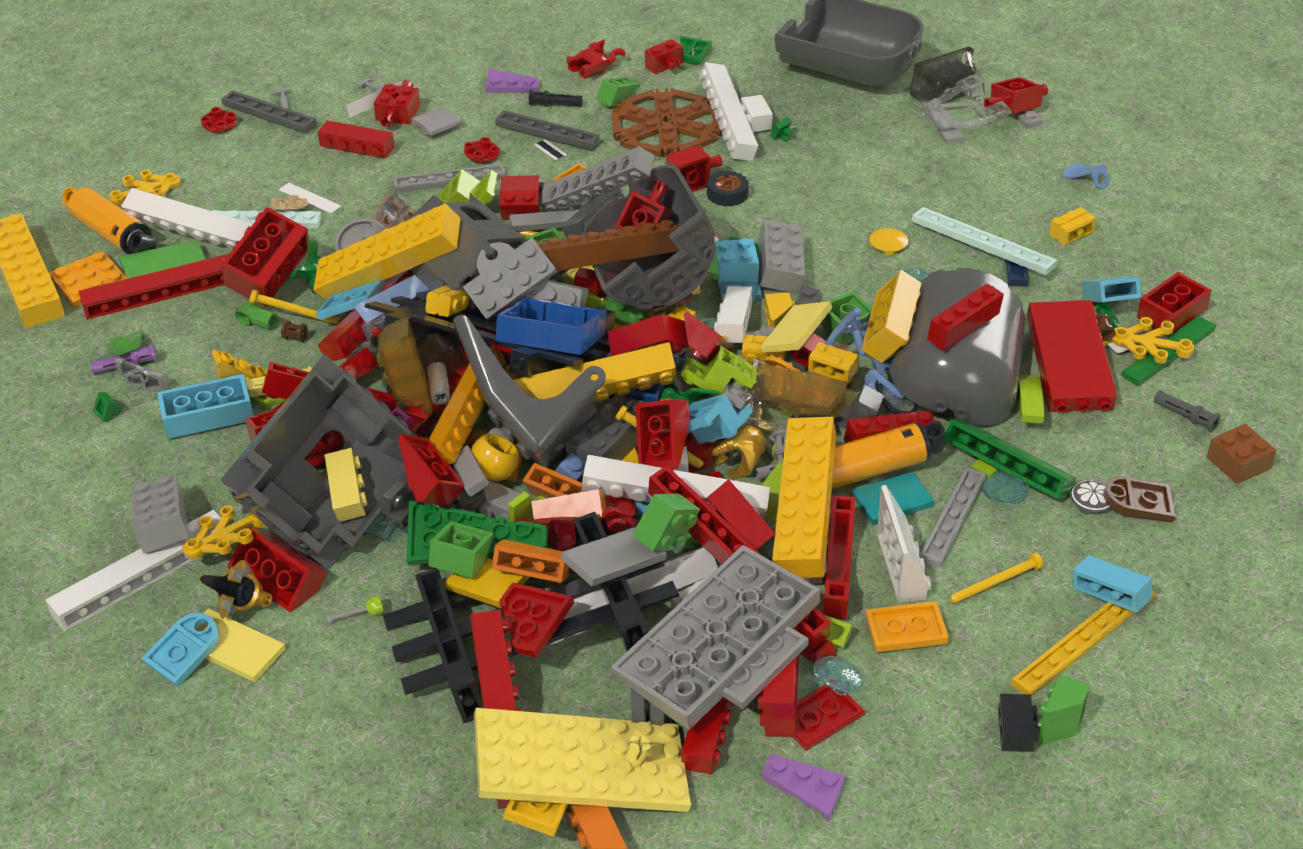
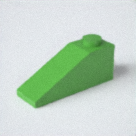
M628 77L604 79L596 100L600 101L601 105L607 108L617 106V103L626 99L640 86V83Z

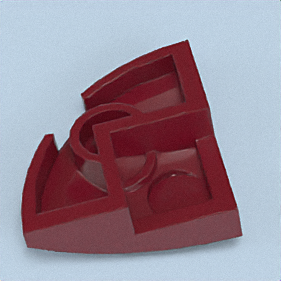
M550 517L527 521L529 523L546 525L548 529V549L565 551L578 546V534L573 521L577 517Z

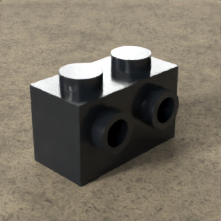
M1000 694L998 718L1001 751L1033 752L1034 741H1039V726L1034 725V721L1037 720V706L1032 705L1031 694Z

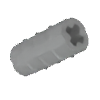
M433 362L427 367L431 400L437 405L446 404L450 400L446 366L441 362Z

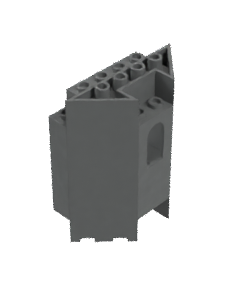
M470 193L469 202L446 203L461 218L457 249L409 270L431 291L448 285L454 291L465 290L463 287L480 275L477 269V258L482 249L487 253L488 260H494L497 258L498 253L493 251L489 244L502 242L516 249L527 240ZM433 195L409 219L445 203ZM557 273L548 278V280L566 283ZM467 294L469 297L468 307L470 309L478 308Z
M324 354L225 473L221 481L231 489L229 493L234 501L243 506L241 509L243 514L252 513L283 539L282 541L311 560L313 558L322 567L329 569L345 548L355 545L382 510L383 494L406 472L398 436L400 434L417 435L408 428L402 418L394 416L385 403L377 401L368 388L360 386L351 373L343 371ZM329 430L338 431L343 437V446L339 451L352 448L354 455H359L362 469H359V474L362 473L365 482L362 492H365L368 505L364 506L365 516L339 522L332 507L327 467L320 473L305 460L306 456Z

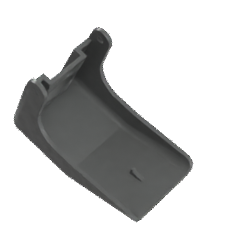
M459 315L454 318V326L489 408L487 413L490 415V419L497 427H502V430L505 432L504 435L512 443L516 442L519 452L526 460L530 459L533 463L546 468L551 467L567 450L566 443L610 401V395L609 398L602 402H597L594 395L605 383L606 375L604 370L598 366H590L559 395L549 399L533 398L524 393L504 371L468 317ZM593 374L598 375V379L595 381L591 379Z

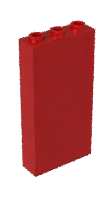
M1092 300L1030 302L1026 317L1048 411L1064 413L1066 411L1085 412L1089 410L1107 411L1114 409L1117 393Z

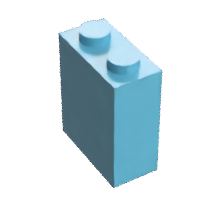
M1115 276L1082 281L1084 300L1109 302L1141 297L1140 277Z

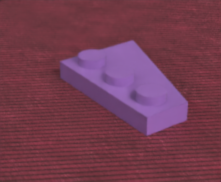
M489 69L486 93H529L530 89L538 92L539 78Z
M770 753L762 772V779L785 794L793 795L802 801L804 806L809 809H815L822 814L823 818L830 822L845 782V775Z

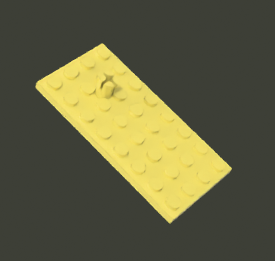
M485 708L475 709L474 725L479 798L689 812L691 802L685 765L681 762L682 747L678 724L664 723L662 726L651 725L650 722L633 723L632 720Z

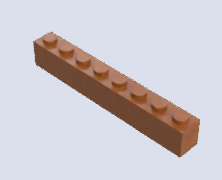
M663 220L661 223L656 224L644 223L638 227L625 226L624 229L619 230L607 229L605 232L600 233L588 232L586 235L581 236L569 235L568 238L562 239L550 238L548 241L543 242L535 241L557 271L680 250L669 237L673 231L679 228L670 220Z

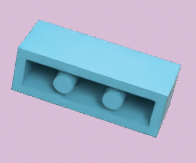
M1088 555L1073 569L1075 590L1135 613L1152 598V578Z

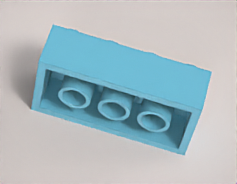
M244 374L157 392L167 439L243 423L245 418L253 416Z

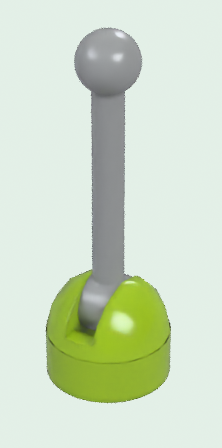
M376 595L369 598L364 607L337 615L329 614L325 620L328 624H332L337 619L365 611L371 615L383 614L384 610L380 596Z

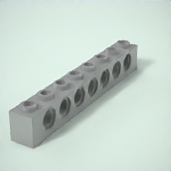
M639 146L545 184L539 206L545 208L547 212L561 211L647 178L651 173L654 155Z

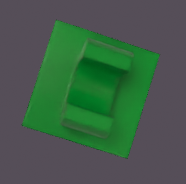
M786 117L775 123L770 137L774 140L780 137L785 142L790 140L789 135L793 134V130L790 128L792 121Z
M98 392L93 412L103 422H109L113 414H120L122 406L116 405L117 401L112 399L106 392Z

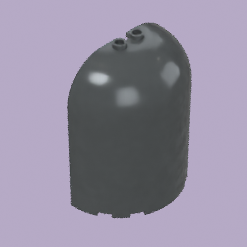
M809 0L805 4V20L796 28L797 21L790 19L775 34L776 52L780 53L779 60L781 62L867 86H884L898 80L910 68L917 52L921 49L924 27L922 21L909 12L864 0Z
M662 165L653 168L649 177L628 185L629 194L624 198L614 196L592 216L582 235H586L588 232H605L607 229L619 230L615 225L632 190L648 197L651 195L657 180L669 185L661 202L662 205L674 210L670 221L679 228L673 231L669 237L680 250L592 265L603 291L623 305L636 306L638 309H652L655 306L674 304L691 294L703 282L708 274L707 270L714 260L716 247L712 224L685 178L674 165Z
M957 268V270L951 271L942 269L932 272L928 277L919 281L921 282L919 290L921 295L916 302L917 310L913 315V325L908 334L910 338L904 347L900 346L892 357L890 367L892 380L905 397L924 408L936 412H944L946 409H951L955 412L956 419H963L976 425L990 426L1002 423L1010 416L1017 397L1025 329V315L1022 302L1018 295L1008 288V284L987 272L971 268ZM986 283L1004 293L999 315L943 351L927 340L932 318Z

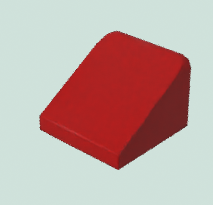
M827 640L823 641L812 651L805 648L800 653L801 656L821 669L837 657L832 641Z

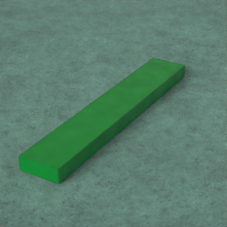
M1198 316L1166 340L1180 342L1182 339H1189L1195 346L1213 333L1216 325ZM1156 346L1158 349L1167 351L1168 357L1165 363L1155 362L1154 357L1148 352L1144 359L1136 360L1122 371L1121 377L1136 386H1140L1179 356L1174 349Z

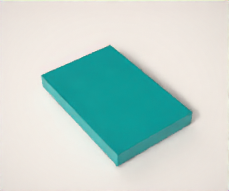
M913 472L852 490V497H856V503L872 526L878 524L882 485L888 487L905 515L934 506L933 498Z

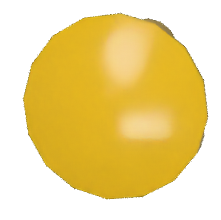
M882 228L870 235L869 245L890 256L908 246V237L900 230Z

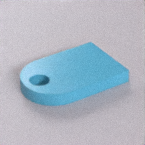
M188 614L179 619L141 659L145 664L178 687L215 649L220 636L219 628L214 620L206 614ZM202 624H208L204 631H197Z

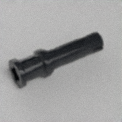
M530 89L529 105L541 104L547 107L550 104L582 107L583 96L553 94L546 90L544 92H536Z

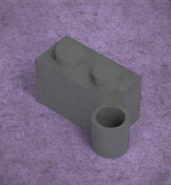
M864 385L850 405L841 404L838 406L833 418L836 426L846 428L848 419L875 416L884 395Z

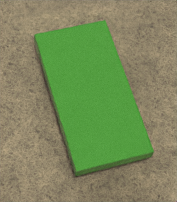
M197 240L119 256L120 264L127 279L206 259Z

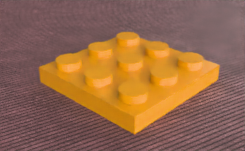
M104 251L96 252L91 256L76 260L71 264L49 272L53 283L74 308L82 305L78 291L127 279Z

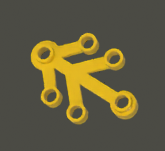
M148 169L140 172L143 181L134 180L132 175H126L122 178L123 184L126 187H137L134 189L153 193L161 197H165L169 189L178 187L180 183V177L174 173H168L165 176L154 175ZM114 190L110 193L109 200L117 206H121L130 190L125 192Z
M1149 317L1141 318L1139 324L1127 329L1123 327L1115 328V335L1111 339L1116 346H1126L1132 352L1135 359H1144L1147 350L1154 357L1155 362L1160 364L1167 361L1168 353L1155 346L1174 349L1181 358L1191 357L1194 350V345L1189 339H1182L1180 342L1158 338L1163 335L1172 334L1174 324L1170 321H1163L1160 328L1143 335H1137L1141 331L1151 330L1153 321Z
M227 505L220 509L221 519L213 533L207 537L208 531L215 525L211 516H204L199 519V531L195 538L189 539L183 545L182 551L185 556L192 560L201 558L205 553L226 555L232 550L230 542L248 544L253 540L254 537L251 530L242 528L250 524L258 528L265 526V524L250 513L249 516L228 526L230 520L236 514L233 506Z

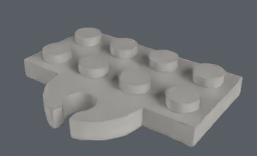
M530 238L516 249L502 242L489 244L491 249L498 253L497 258L494 260H488L487 253L483 249L481 250L477 258V269L480 275L463 288L487 321L493 319L557 272L533 238Z

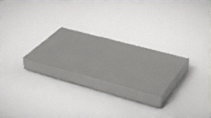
M635 527L562 552L561 560L588 584L594 586L664 561L667 553L664 550L652 551L632 536L636 529Z

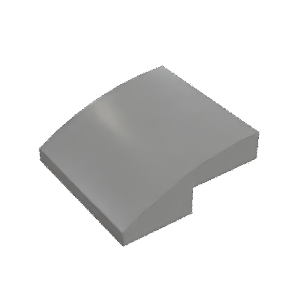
M440 107L411 118L412 124L421 127L422 133L429 136L461 124V120L445 107Z

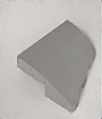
M116 358L115 364L119 376L124 377L126 385L143 386L146 392H161L167 389L169 378L166 374Z

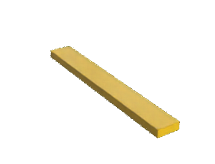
M1153 590L1152 598L1146 604H1148L1152 599L1155 598L1156 592H1154ZM1109 602L1106 603L1012 678L1010 685L1022 694H1031L1032 698L1132 617L1135 612Z

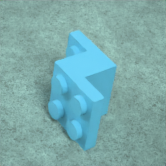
M744 238L740 240L716 241L719 279L716 281L721 303L722 295L726 294L728 286L752 287V301L761 300L762 294L758 282L759 261L754 240Z
M726 394L693 402L689 406L690 424L687 433L692 432L699 444L705 442L713 443L721 438L730 439L737 434L738 428L748 421L747 418L753 410L749 404L744 405L742 409L733 408Z

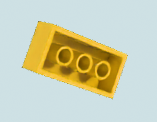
M900 270L876 293L861 347L863 352L883 363L888 357L892 358L900 346L904 347L910 338L908 335L909 330L913 325L912 318L917 310L916 302L921 295L919 292L921 282Z

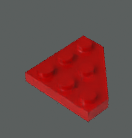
M511 583L501 597L500 603L505 614L504 617L507 618L508 630L516 653L537 658L574 605L575 602L572 596Z

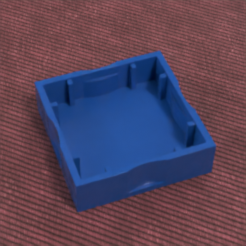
M524 297L515 303L513 307L507 308L497 315L495 341L581 355L604 336L607 310Z

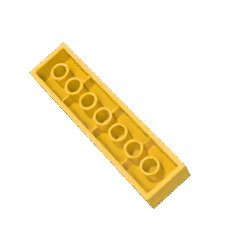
M445 203L326 257H322L318 260L314 291L324 300H327L331 295L377 280L383 281L457 249L461 218Z
M22 213L0 219V270L24 327L28 328L64 317L65 314L60 297Z
M665 343L513 381L527 395L537 399H549L562 393L587 368L598 366L604 370L606 375L605 383L594 394L596 401H601L609 398V395H626L630 393V390L637 388L639 390H647L654 384H671L673 380L677 379L670 343ZM593 374L591 376V379L594 381L597 380L598 375Z
M833 417L788 418L772 561L800 578L824 577L836 446V430Z

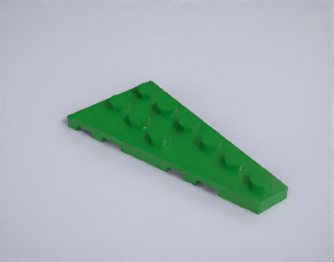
M409 500L406 562L409 566L429 564L430 541L450 521L494 533L487 557L494 556L495 545L503 539L548 548V529L546 525L524 521L512 522L497 516L496 518L485 517V514L453 508L449 510L437 508L436 505L428 504V506Z

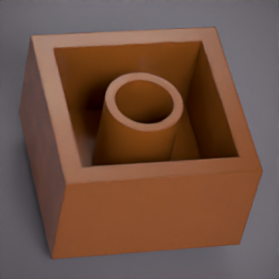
M1243 424L1211 438L1206 458L1234 483L1239 484L1270 470L1277 450L1247 424Z

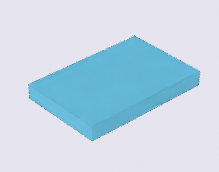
M377 280L331 295L317 311L316 315L321 320L353 310L359 303L380 293L385 285L382 280Z

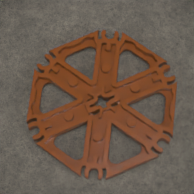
M657 88L656 93H654L653 89L620 101L617 103V109L613 108L611 111L613 138L615 141H620V145L627 149H634L640 146L657 157H661V153H663V156L666 158L668 153H675L700 145L701 148L717 141V136L722 134L707 97L671 88V92H669L668 88H665V92H660L659 88ZM674 97H682L683 99L695 102L674 110L672 99ZM646 98H651L655 103V111L632 104L641 102ZM712 114L713 123L711 124L693 121ZM619 119L640 124L624 129L620 127ZM677 133L697 139L681 144L678 142ZM654 135H659L658 145L639 142Z

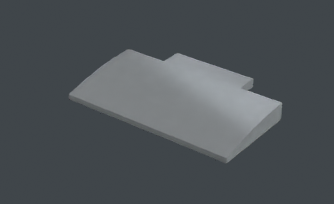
M742 545L610 667L611 671L643 698L688 730L722 697L744 709L809 645L808 638L793 628L820 603V589Z

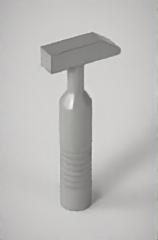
M372 78L364 79L358 83V87L369 86L375 91L383 88L382 85L371 84Z
M289 87L274 91L273 96H280L281 107L288 109L285 94L290 93Z

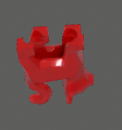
M605 40L589 44L588 49L582 50L576 56L566 57L568 70L573 73L579 71V76L584 79L603 73L608 66L616 61L617 55L625 56L626 51L622 48L613 49L609 54V58H606L607 55L604 53Z

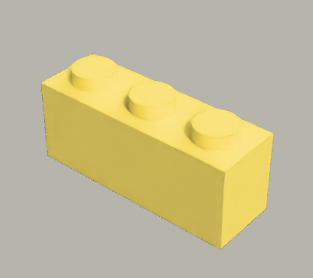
M352 448L325 454L332 507L338 521L342 522L365 516L364 506L368 505L365 492H362L365 482L362 473L359 474V469H362L359 455L355 456Z

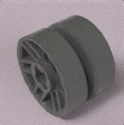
M631 688L632 722H646V718L649 716L651 725L662 726L664 724V712Z

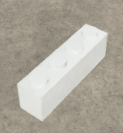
M728 286L726 294L722 295V303H720V312L717 313L714 331L721 336H726V342L743 343L753 305L752 287Z

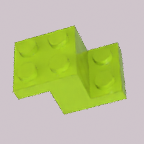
M461 169L440 192L439 199L443 203L469 202L471 193L484 205L487 202L490 203L495 196L494 189L497 185V173L490 170L479 181Z
M720 346L707 366L688 355L683 363L680 376L690 385L695 384L702 389L716 390L721 395L731 378H734L738 385L742 387L747 386L751 389L756 382L757 368Z

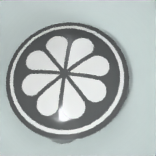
M1082 480L1073 485L1070 491V498L1079 507L1081 513L1088 515L1092 512L1100 513L1113 509L1107 504L1103 496L1105 483L1097 480Z

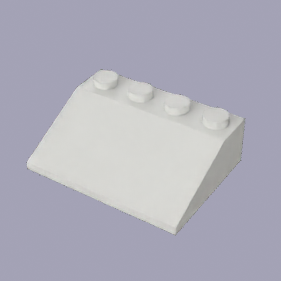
M882 485L877 537L897 601L900 603L926 600L927 590L931 589V582L929 576H925L924 560L919 558L918 542L913 540V527L908 525L905 514L888 487Z

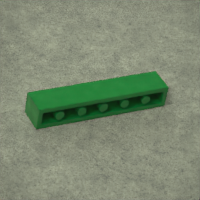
M951 419L945 432V441L1056 499L1067 498L1076 480V477L963 419Z

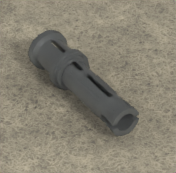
M1161 390L1154 397V403H1158L1190 418L1191 423L1203 425L1210 432H1213L1220 422V414H1213L1204 410V407L1201 405L1195 407Z

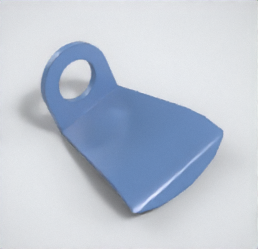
M1077 163L1069 166L1062 174L1066 178H1076L1091 174L1094 184L1099 189H1104L1109 184V176L1104 164L1085 166L1082 163ZM1100 173L1103 174L1105 178L1103 184H1100L1098 182V175Z

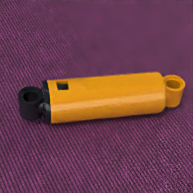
M68 187L64 190L62 201L64 205L68 206L71 216L124 253L129 255L156 249V239L151 235V230L147 225L89 187H82L80 189Z
M915 422L835 446L832 489L929 461L931 454L940 453L945 447L944 426L932 422L923 427L921 423Z

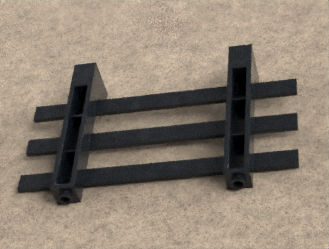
M428 291L418 292L416 297L426 300ZM403 296L391 298V302L412 309L405 310L376 301L365 303V308L386 313L383 335L398 340L442 330L457 333L453 320L459 315L467 316L475 326L496 331L497 322L487 321L478 308L470 309L468 306L458 313L444 317L438 314L427 313L425 302ZM595 307V308H594V309H600V310H607V309L600 308V307ZM607 310L604 336L581 355L495 341V334L477 330V332L485 342L512 349L509 372L528 377L565 365H579L583 363V360L589 358L599 359L606 357V353H610L608 331L613 330L615 311Z
M596 511L573 519L582 545L637 527L635 525L606 536ZM664 561L591 586L581 578L547 590L572 596L575 599L601 589L607 602L606 605L563 620L547 644L615 620L623 646L627 652L648 633L640 610L679 597L678 590L673 581L633 595L627 579L664 567ZM437 568L415 575L423 599L422 602L385 614L383 618L386 629L389 631L428 617L433 632L391 646L394 658L397 663L438 648L442 664L401 678L404 693L408 695L448 680L463 724L474 720L475 709L483 708V701L473 671L478 669L476 653L473 652L467 655L462 640L473 635L471 618L457 623L452 608L476 599L453 591L446 592L441 574ZM502 608L494 609L500 610L502 619L505 618V614ZM509 639L512 655H509L508 658L519 655L513 647L512 639Z

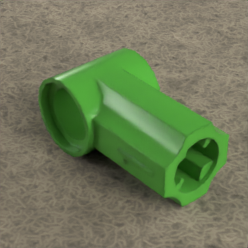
M249 300L235 312L238 322L246 326L253 323L272 330L276 327L279 320L278 314L261 308L258 302L251 304Z

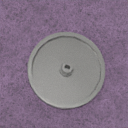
M371 219L350 221L339 230L335 240L336 251L344 249L387 228Z

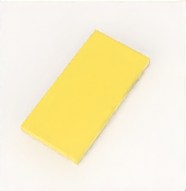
M831 302L794 305L760 346L762 353L800 350L832 309Z
M209 608L203 613L214 620L220 632L218 644L205 659L254 683L286 650L284 643L228 617L222 619L219 613ZM202 624L197 631H204L208 624Z

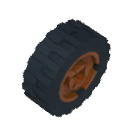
M735 171L715 173L707 180L708 199L712 203L724 207L740 205V203L745 202L748 198V180L741 173H736Z

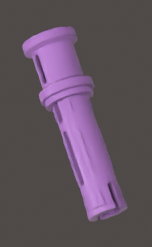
M151 343L148 347L134 349L120 356H112L90 362V365L95 375L116 369V358L136 365L148 361L156 362L157 359Z

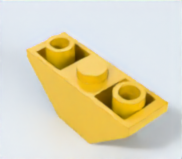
M215 349L212 351L218 379L244 374L246 382V378L253 379L266 375V370L261 366H253L246 360L236 359L224 351L220 352Z

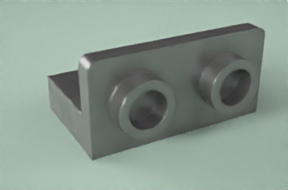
M406 472L383 494L382 513L398 523H402L408 517L409 500L420 504L415 499L414 492L408 485Z

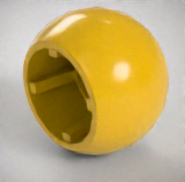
M483 435L474 443L471 449L486 478L491 481L505 480L517 469L519 463L518 449L511 441L500 435Z

